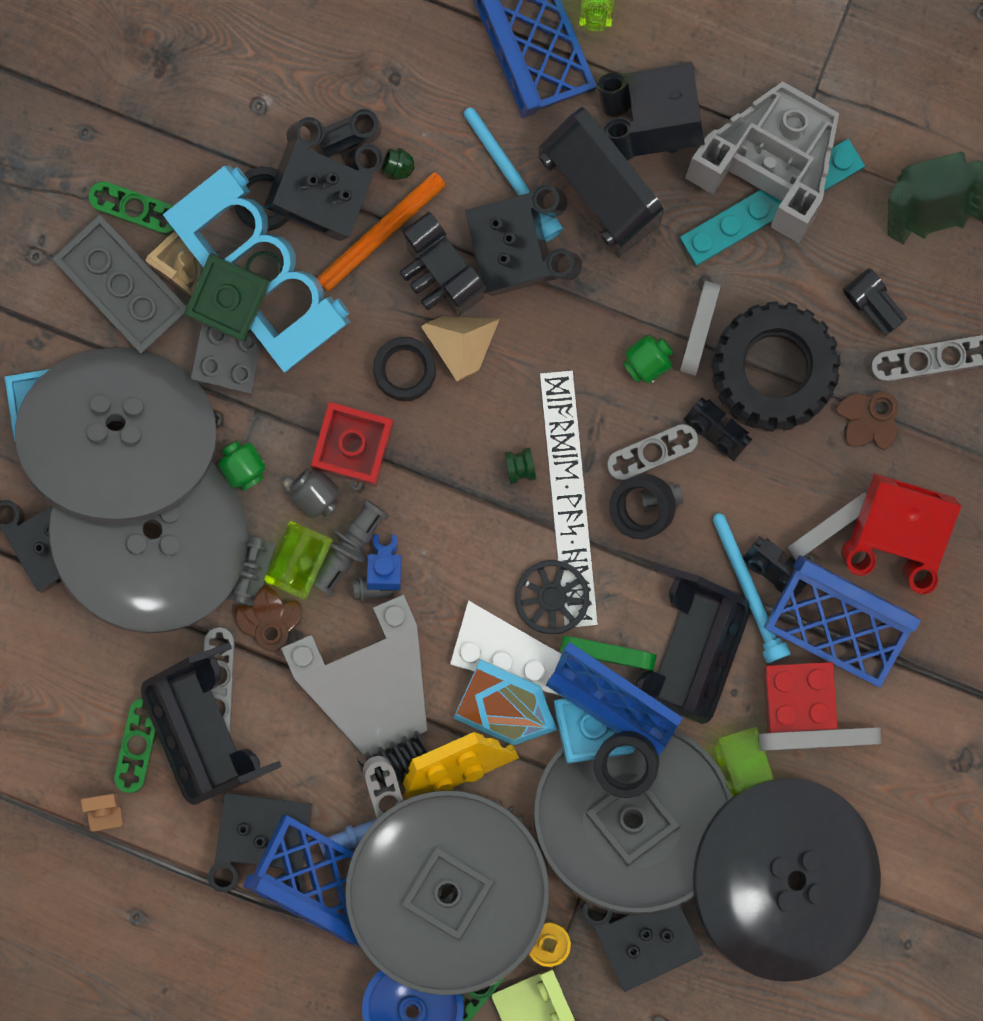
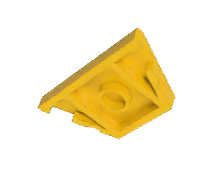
M472 732L412 759L409 773L403 781L405 792L401 793L403 801L424 793L452 791L454 787L460 784L477 781L485 773L519 759L518 754L511 744L503 748L498 740L484 738L483 735Z

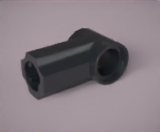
M359 109L352 116L325 127L324 138L319 143L324 155L331 158L362 143L373 142L381 134V123L373 111ZM368 118L373 120L374 127L370 132L365 134L358 132L357 125L362 119Z
M868 268L845 286L843 292L857 310L863 311L883 336L886 337L907 320V317L886 293L887 288L880 277L872 269Z

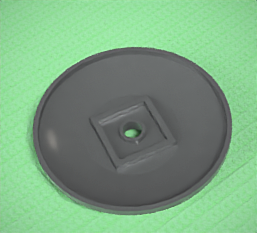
M96 349L74 355L58 363L34 383L25 396L18 412L15 426L16 450L19 463L31 485L41 496L57 508L79 518L96 522H134L159 515L173 508L188 497L201 483L211 465L215 452V416L207 395L195 380L190 379V374L172 361L150 352L140 354L137 349ZM112 421H120L125 425L119 431H112L107 428V425Z
M211 462L201 483L188 497L159 515L134 522L104 523L79 518L52 505L49 517L48 537L50 553L56 572L67 591L90 614L109 625L127 631L164 633L188 627L205 618L233 590L240 577L239 571L242 572L244 567L241 563L245 562L248 529L241 500L235 488H231L213 462ZM146 523L156 524L160 529V537L157 539L147 538L143 533V525Z
M676 731L659 756L658 774L651 787L640 796L621 798L606 792L598 783L593 768L594 760L567 764L563 747H561L550 760L541 776L536 791L533 815L538 845L554 875L565 887L584 901L596 907L621 914L646 915L664 912L693 899V869L700 840L717 811L732 798L728 783L713 758L694 740ZM637 748L631 754L608 757V772L619 783H635L643 777L646 771L645 757ZM631 813L636 814L640 817L642 825L635 829L629 828L623 821L624 816Z
M460 791L424 793L400 802L387 810L369 827L361 838L351 859L346 879L345 892L348 918L357 942L364 953L377 968L394 981L410 989L432 995L447 996L472 993L491 986L508 976L524 961L535 946L546 920L549 903V882L546 866L539 847L530 832L521 821L499 804L487 798ZM453 885L456 887L458 896L454 902L447 904L440 901L438 893L442 886Z

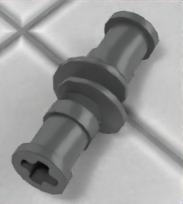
M366 498L362 502L364 504L363 508L354 521L349 523L346 532L343 534L334 530L333 533L339 542H328V545L334 549L328 553L325 562L316 575H311L308 579L314 586L329 596L334 595V587L344 573L346 574L351 568L353 560L359 562L366 561V557L361 549L372 538V533L382 519H387L389 516L383 509Z

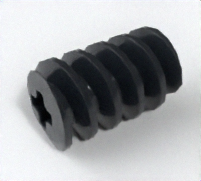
M418 730L414 732L413 743L406 736L402 737V748H399L393 741L390 742V753H387L381 746L377 748L378 756L387 758L392 764L399 783L404 781L403 772L409 773L412 759L427 753ZM369 752L365 753V761L373 757ZM357 758V761L363 773L364 764H362ZM381 766L374 768L375 774L373 775L376 776L378 783L381 782L386 786L383 778L384 771L381 769Z

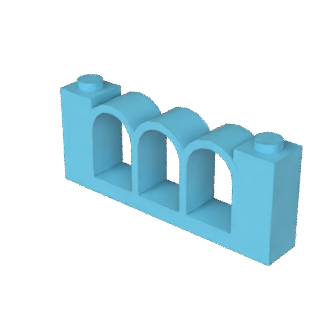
M231 165L223 166L165 212L163 216L204 268L209 254L217 255V253L200 231L235 205L244 206L252 212L255 218L253 235L225 259L236 263L262 242L272 243L280 249L284 258V265L281 273L272 280L265 298L289 279L303 281L312 293L310 309L282 333H277L260 309L252 325V332L285 373L351 322L347 318L350 313L340 299L337 298L334 301L331 296L324 299V290L320 281L311 273L302 270L294 271L296 253L292 245L284 237L266 234L268 218L263 207L255 200L244 197L251 192L246 186L249 183L247 177L238 167L233 169Z

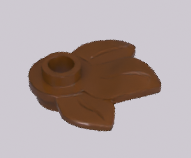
M876 392L870 397L856 393L845 398L838 405L836 412L850 420L846 430V441L849 446H863L874 440L881 449L886 450L893 444L898 432L894 420L898 413V403L890 393ZM877 403H884L887 406L885 414L876 412L875 406Z
M264 585L258 591L253 601V607H235V618L241 631L246 635L256 637L257 643L267 651H277L284 647L288 641L289 632L298 626L302 616L298 600L283 604L279 594L268 585ZM270 628H275L278 631V636L274 640L266 638V631Z

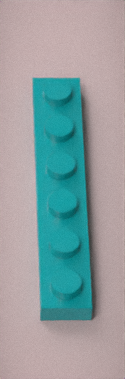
M849 139L832 148L824 192L865 168L863 161ZM759 190L684 234L679 240L697 267L771 224L782 201L763 190Z

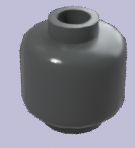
M308 469L304 470L289 487L292 490L290 500L309 518H315L320 514L327 517L338 505V502L335 500L339 492L338 487L321 470L316 469L311 472Z

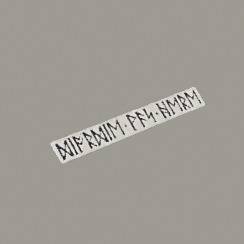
M573 370L541 373L540 379L558 561L575 567L582 574L588 585L589 606L584 618L575 627L598 625ZM565 569L560 584L564 587L577 579V577ZM581 583L567 591L566 595L568 597L584 599ZM565 603V608L576 618L581 611L582 604ZM564 615V625H567L570 621Z

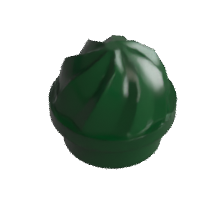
M389 148L383 161L382 173L389 175L391 180L409 177L415 169L413 157L402 148L397 150Z

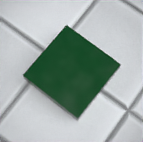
M210 253L184 315L244 342L248 337L272 281Z

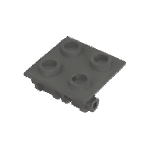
M201 322L190 379L195 380L198 384L207 385L208 383L252 394L262 343L252 330H250L246 341L242 342Z
M248 537L245 562L241 563L244 567L242 572L239 571L240 577L226 599L253 607L256 594L265 584L276 544L259 538Z

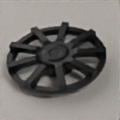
M558 560L542 561L531 566L521 576L515 592L516 607L523 621L532 629L544 634L564 633L577 626L584 618L589 606L588 585L582 574L572 565ZM546 566H559L553 583H550L544 570ZM567 569L577 579L562 587L560 582L564 570ZM539 570L544 586L539 587L526 579L534 571ZM581 583L584 599L568 597L566 595L567 591ZM523 585L537 592L538 597L521 601ZM539 603L540 609L530 620L522 606ZM565 603L582 604L581 611L576 618L565 608ZM558 610L570 621L569 624L560 628H556V611ZM545 611L550 612V628L535 624Z

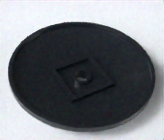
M792 778L767 780L745 788L734 795L717 811L709 822L700 840L694 861V900L698 916L709 939L732 964L747 973L768 980L782 982L806 980L826 973L842 963L865 937L876 913L880 895L881 872L879 857L873 837L866 823L854 807L842 796L823 785L808 780ZM793 871L798 872L801 878L800 885L795 890H792L788 885V877Z

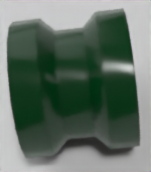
M530 447L524 448L521 453L516 454L511 451L504 452L510 485L517 484L520 479L525 478L529 481L536 480Z

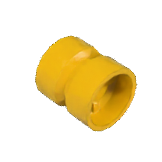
M545 921L542 932L529 953L534 962L541 966L553 967L566 960L571 947L567 931L556 922Z

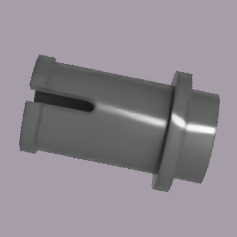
M671 482L669 487L675 497L676 508H678L677 505L684 504L680 484L673 485V482ZM650 490L641 491L645 512L660 508L656 496Z
M359 576V580H353L354 600L360 599V602H364V599L394 598V590H367V579H363V576Z

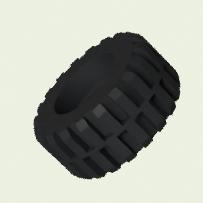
M778 301L768 302L764 306L757 304L750 307L745 313L738 314L728 327L726 326L716 345L712 359V381L714 388L718 390L719 400L722 405L726 404L731 410L729 413L737 419L739 417L746 422L745 425L752 428L757 426L764 428V431L774 432L775 429L786 431L810 421L829 402L839 381L840 374H838L841 361L840 355H837L836 352L838 345L835 337H830L827 332L829 327L823 320L819 322L813 317L815 313L808 309L802 311L797 308V304L788 302L786 305H778ZM767 337L785 338L802 351L807 365L806 376L802 385L790 395L769 397L758 392L749 383L745 373L746 355L750 348L761 339Z

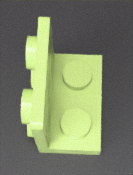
M552 968L492 994V999L502 1021H575Z

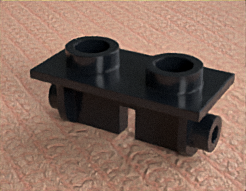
M701 397L683 420L697 434L704 436L710 441L720 454L728 456L732 461H735L752 441V438L748 436L750 432L746 431L732 418L725 426L721 424L720 421L725 417L726 413L710 399L706 401Z
M759 536L743 556L750 569L757 574L763 575L774 584L780 593L783 592L795 570L793 566L796 561L792 557H789L784 565L778 561L785 552L768 538L764 540ZM801 579L793 591L795 598L807 584Z

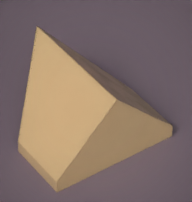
M176 231L154 249L145 260L153 271L189 296H192L203 266Z
M442 316L425 323L421 327L455 380L459 381L479 371L500 319Z

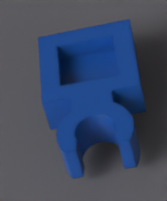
M379 534L374 535L373 551L375 554H368L367 590H401V555H395L398 550L396 535H392L391 543L388 546H382L379 543Z

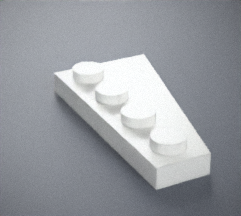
M468 601L450 665L475 671L479 660L482 659L541 686L544 692L561 696L547 687L546 683L554 673L562 654Z

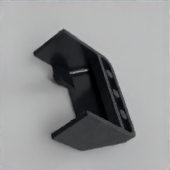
M580 107L571 114L539 146L538 158L548 171L555 169L564 175L599 219L603 229L599 232L601 238L610 248L616 246L615 254L619 258L660 227L664 213L661 203L585 108Z
M658 564L656 571L674 579L673 585L669 590L671 606L680 611L659 673L646 671L637 680L636 687L679 716L705 724L712 719L750 615V605L747 599L698 575Z
M230 642L187 657L145 680L141 686L143 702L185 800L192 805L209 800L282 767L280 761L261 768L258 757L247 748L236 750L211 691L220 684L222 675L221 668L215 658L232 649Z

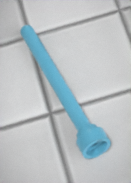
M472 107L466 108L464 110L465 119L516 194L520 196L530 193V189L476 110ZM539 212L543 235L547 243L558 236L564 228L557 218Z
M715 514L713 516V523L765 642L762 645L765 650L762 652L767 665L791 655L786 642H782L781 637L777 638L776 634L764 628L768 615L729 524L723 514Z

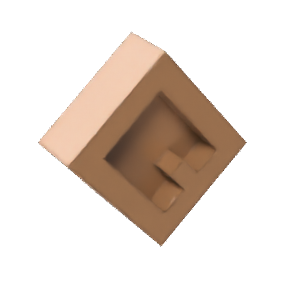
M119 794L81 799L82 811L88 814L89 827L92 832L123 826Z

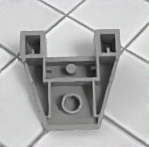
M782 81L755 100L751 107L741 114L737 113L723 127L713 130L704 139L705 145H701L692 157L685 179L714 194L728 172L735 174L782 201L775 214L771 228L800 243L814 221L823 200L824 186L829 170L830 155L834 144L839 113Z
M404 594L373 608L386 636V639L327 665L313 635L281 648L294 679L364 756L367 752L371 755L377 754V748L380 746L384 750L390 748V742L392 741L396 745L402 743L403 736L411 739L417 730L419 734L427 732L419 631Z

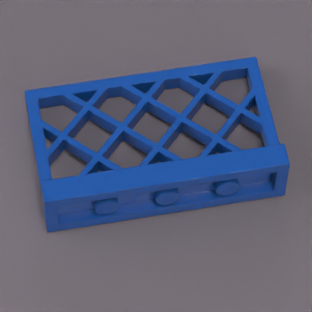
M473 0L522 118L531 116L540 109L597 88L561 0H551L553 5L548 3V0H527L541 7L536 21L518 13L523 0H519L515 11L502 6L500 0ZM544 9L558 15L560 23L557 30L539 23ZM507 16L512 17L510 23L507 19ZM515 19L533 27L527 41L514 35L512 25ZM562 27H563V30H564L565 34H563V33L560 32ZM536 29L554 36L548 50L530 43ZM557 38L570 44L572 53L569 60L551 52ZM519 45L524 47L522 52L519 48ZM527 49L545 56L540 70H536L526 64L524 56ZM574 56H575L576 61H577L578 64L572 62L573 59H574ZM548 58L566 66L560 80L543 73ZM569 68L582 73L586 84L574 87L565 83L564 80ZM531 75L536 76L535 81H533ZM539 79L557 86L553 96L541 100L536 88ZM561 88L567 90L559 94Z
M799 555L793 566L795 570L764 628L881 688L911 631H916L921 620L907 610ZM801 579L811 585L814 597L796 603L793 591ZM817 588L826 593L818 595ZM831 597L839 599L843 612L825 617L820 601ZM789 598H790L791 604L785 606L786 603L788 602ZM816 602L820 619L802 624L798 608ZM845 603H847V604H849V605H851V606H853V607H855V608L850 609V610H847V607H846V604H845ZM794 610L798 624L797 627L783 630L775 626L781 613ZM860 612L868 614L871 627L854 632L849 616ZM845 618L849 634L831 639L827 623ZM874 618L882 621L883 623L876 625ZM822 625L827 641L816 645L808 643L804 630ZM893 627L901 631L895 643L882 647L878 633L879 630ZM797 632H800L801 638H799V637H797V636H795V635H793V634H794V633H797ZM873 632L878 649L860 654L856 638ZM851 640L855 656L844 660L837 658L833 645ZM829 647L830 653L822 650V648ZM890 651L886 658L884 653ZM880 655L882 667L877 676L874 677L865 672L862 660ZM857 662L859 668L851 665V663Z
M570 642L565 647L554 673L546 683L547 687L614 732H637L648 738L656 748L658 757L677 731L676 729L683 719Z
M282 815L254 874H248L242 887L340 940L361 948L352 931L347 913L346 897L342 886L343 883H346L347 876L340 878L336 861L344 858L351 860L354 852L288 815ZM291 826L297 830L301 844L286 849L283 837L288 827ZM306 835L313 839L307 841ZM322 843L325 847L327 859L313 864L309 846ZM302 849L307 866L292 871L288 854ZM333 850L340 854L334 856ZM281 857L286 874L276 878L266 874L271 861ZM329 864L334 881L319 886L315 869ZM308 872L313 889L301 893L297 890L294 877ZM288 880L289 886L284 884L282 881ZM335 887L339 904L327 907L324 905L321 892ZM315 895L316 900L310 898L309 896ZM341 909L343 915L336 911Z

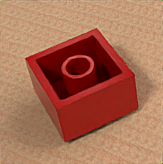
M329 402L311 467L313 470L318 469L327 474L377 487L394 427L393 419Z
M833 662L763 667L767 733L838 729Z

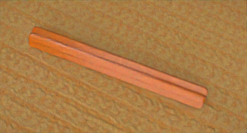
M436 172L432 173L317 277L322 288L326 291L334 288L436 196L446 185L443 178Z

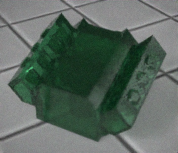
M960 151L906 166V168L901 170V175L896 177L898 182L888 198V236L903 245L911 232L926 239L928 234L950 227L958 226L963 229L970 215L983 222V162L977 160L967 163L965 153Z

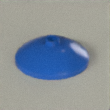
M381 970L369 982L362 1003L363 1021H462L464 1014L462 994L445 996L419 992L394 981ZM414 1006L418 1009L419 1014L415 1018H410L406 1015V1009Z

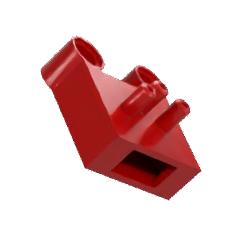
M874 473L852 536L842 547V560L851 573L857 576H864L871 573L876 566L877 560L872 548L908 558L909 560L903 566L905 580L914 592L924 595L931 593L938 585L937 571L962 506L955 497ZM860 551L866 552V556L861 562H851L855 553ZM918 571H928L923 580H913Z

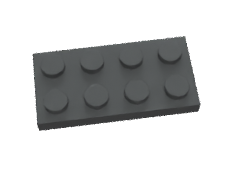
M101 215L96 217L52 258L140 354L149 350L185 316L184 312L187 306Z

